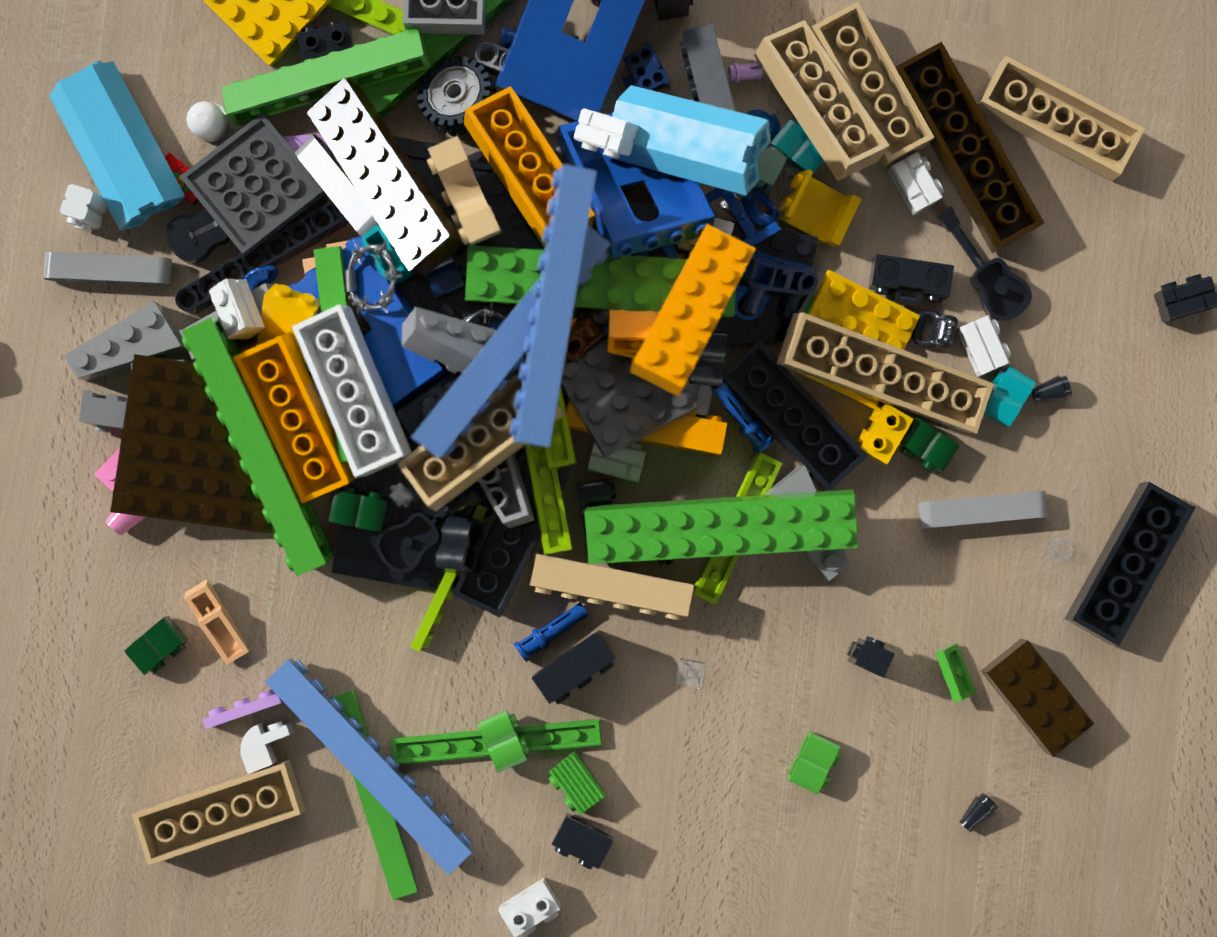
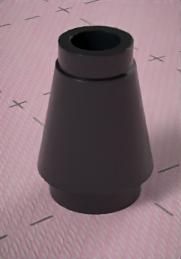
M1057 375L1033 388L1031 393L1035 404L1067 400V397L1072 395V390L1067 376L1060 377Z
M982 792L979 797L975 796L959 822L969 832H972L993 817L998 806Z

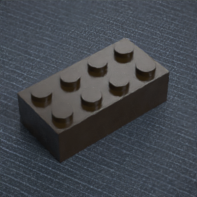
M1018 640L980 671L1042 750L1052 757L1056 756L1095 724L1028 640Z

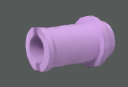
M737 62L733 63L732 66L728 67L730 82L734 81L737 84L741 80L761 79L762 68H759L761 65L759 62L738 65Z

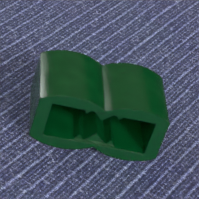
M917 417L913 418L911 425L898 445L900 447L899 452L903 456L911 460L913 457L917 458L922 462L921 467L932 474L936 471L938 473L943 472L960 446Z
M345 485L342 486L341 490H335L329 516L330 522L376 532L382 531L388 500L383 499L384 494L368 491L367 495L357 493L358 488Z
M166 616L133 642L124 652L143 675L150 672L155 675L166 666L164 661L170 655L175 658L186 649L184 644L189 639L169 616Z

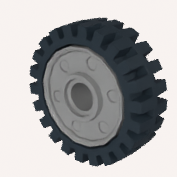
M454 56V61L452 62L448 57L444 59V65L437 62L434 64L437 68L435 71L432 68L427 71L429 77L423 76L421 79L423 85L418 87L420 95H417L422 113L436 130L443 134L448 132L450 136H456V132H458L461 136L466 135L467 129L464 125L465 109L496 94L497 90L491 76L475 59L471 60L464 56L463 60L460 56Z

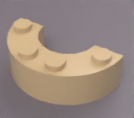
M458 136L428 148L431 158L427 162L433 175L439 174L445 191L441 192L447 207L453 206L456 214L451 215L464 245L470 243L472 246L501 233Z

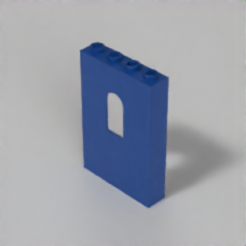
M528 0L494 86L502 90L511 86L517 96L574 121L579 120L583 108L599 113L645 0H601L600 7L585 42L561 32L574 0Z
M579 122L559 125L558 145L567 164L597 171L591 209L595 213L594 223L600 235L611 244L607 248L611 259L627 257L631 254L700 238L706 224L713 227L715 216L698 182L613 159L611 156L603 154L604 149L598 147L597 152L582 148L583 142L574 140L575 130ZM645 182L659 210V216L649 222L637 219L621 187Z
M360 236L350 239L345 244L346 247L342 249L345 270H348L350 259L353 256L352 250L356 249L355 243L358 244L359 248L364 247L362 237ZM366 251L365 257L361 258L363 264L360 265L359 261H357L353 269L356 272L357 292L355 293L363 300L368 296V304L374 306V302H378L382 297L380 291H383L384 295H386L391 281L380 274L374 257ZM316 267L309 270L305 274V278L300 282L293 283L288 287L301 293L311 294L319 299ZM395 283L394 294L391 298L394 299V302H390L386 307L388 313L385 312L384 308L361 312L372 329L363 336L392 407L394 411H397L451 371L447 370V367L437 360L432 362L402 347V324L414 309L398 283ZM321 309L315 314V316L321 313Z

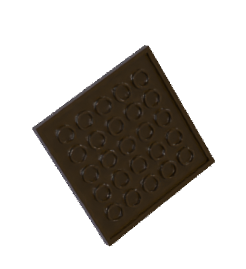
M134 354L110 512L271 534L272 522L268 523L264 517L263 508L265 507L261 499H257L252 491L251 485L253 482L250 475H246L240 465L242 458L238 450L232 448L228 439L230 435L228 428L219 421L217 416L219 409L215 401L209 399L205 390L207 386L203 376L200 377L194 363Z

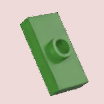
M958 644L949 645L936 652L943 678L947 683L953 701H962L976 693Z

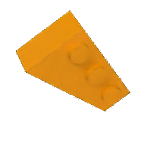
M624 309L610 310L608 352L635 359L659 312L627 311Z

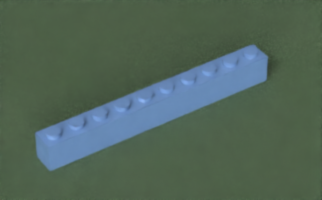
M564 164L559 168V171L555 170L553 174L552 187L555 188L554 199L550 198L547 208V215H551L549 226H545L542 242L546 243L545 253L540 254L538 261V270H541L540 281L535 282L533 297L537 299L535 309L531 308L528 324L532 325L531 335L526 336L524 343V352L527 353L526 364H521L519 380H523L521 391L516 392L514 407L518 408L516 419L512 418L510 425V435H513L512 441L550 447L597 172L594 170Z
M587 225L577 286H584L592 276L591 268L595 263L600 265L609 255V252L606 250L611 245L589 225ZM535 283L412 435L411 438L436 458L440 459L442 455L447 457L456 446L453 441L459 434L464 436L473 425V422L470 421L477 412L479 414L484 412L491 402L488 400V397L493 391L498 393L508 381L504 378L511 369L515 372L525 360L522 357L524 354V343L526 336L531 335L532 325L528 324L531 308L535 309L537 299L533 297Z
M293 658L288 659L265 683L435 862L450 875L472 853L474 849L471 846L473 844L472 840L464 832L459 834L453 827L454 821L445 812L440 814L435 809V801L427 793L422 795L416 789L418 784L409 774L404 776L397 769L400 766L391 755L386 757L379 750L381 748L380 743L373 736L367 737L361 731L363 729L361 723L353 716L349 718L343 712L345 709L343 704L335 697L331 699L325 693L327 688L317 678L313 680L306 673L309 670L299 659L296 661Z

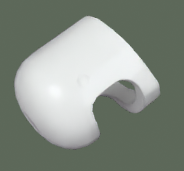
M202 101L194 104L187 113L186 121L188 128L192 134L201 140L216 142L226 135L229 128V118L226 115L225 108L221 105Z

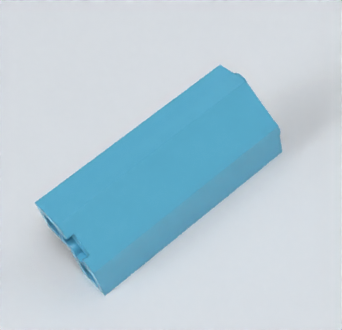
M101 61L94 62L68 78L58 81L49 97L119 230L142 226L153 213L174 209L185 195L114 61L106 63Z
M632 85L617 99L612 116L638 125L631 154L629 156L620 154L618 159L611 157L613 159L747 195L760 180L757 157L771 142L767 119Z

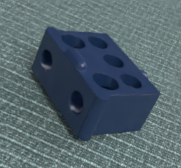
M647 42L645 47L623 58L631 74L622 79L625 87L635 83L637 87L656 92L664 87H670V80L651 43ZM636 60L639 61L637 65L632 64ZM640 72H645V75L639 76L638 74ZM646 83L651 84L648 88L644 87Z

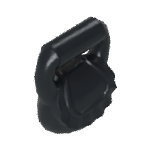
M932 310L918 313L920 317L911 337L914 343L923 348L952 349L958 327V318L952 315H943ZM928 316L933 319L930 335L927 341H922L925 321Z

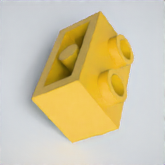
M886 403L881 408L878 406L875 408L869 420L873 421L868 430L863 429L856 441L860 444L859 447L867 454V457L883 466L888 464L913 421V418ZM887 418L891 420V426L888 425ZM874 441L878 443V448L874 446Z

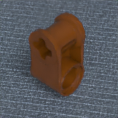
M581 309L571 319L565 354L570 359L579 358L604 334L603 327L596 323L591 309Z

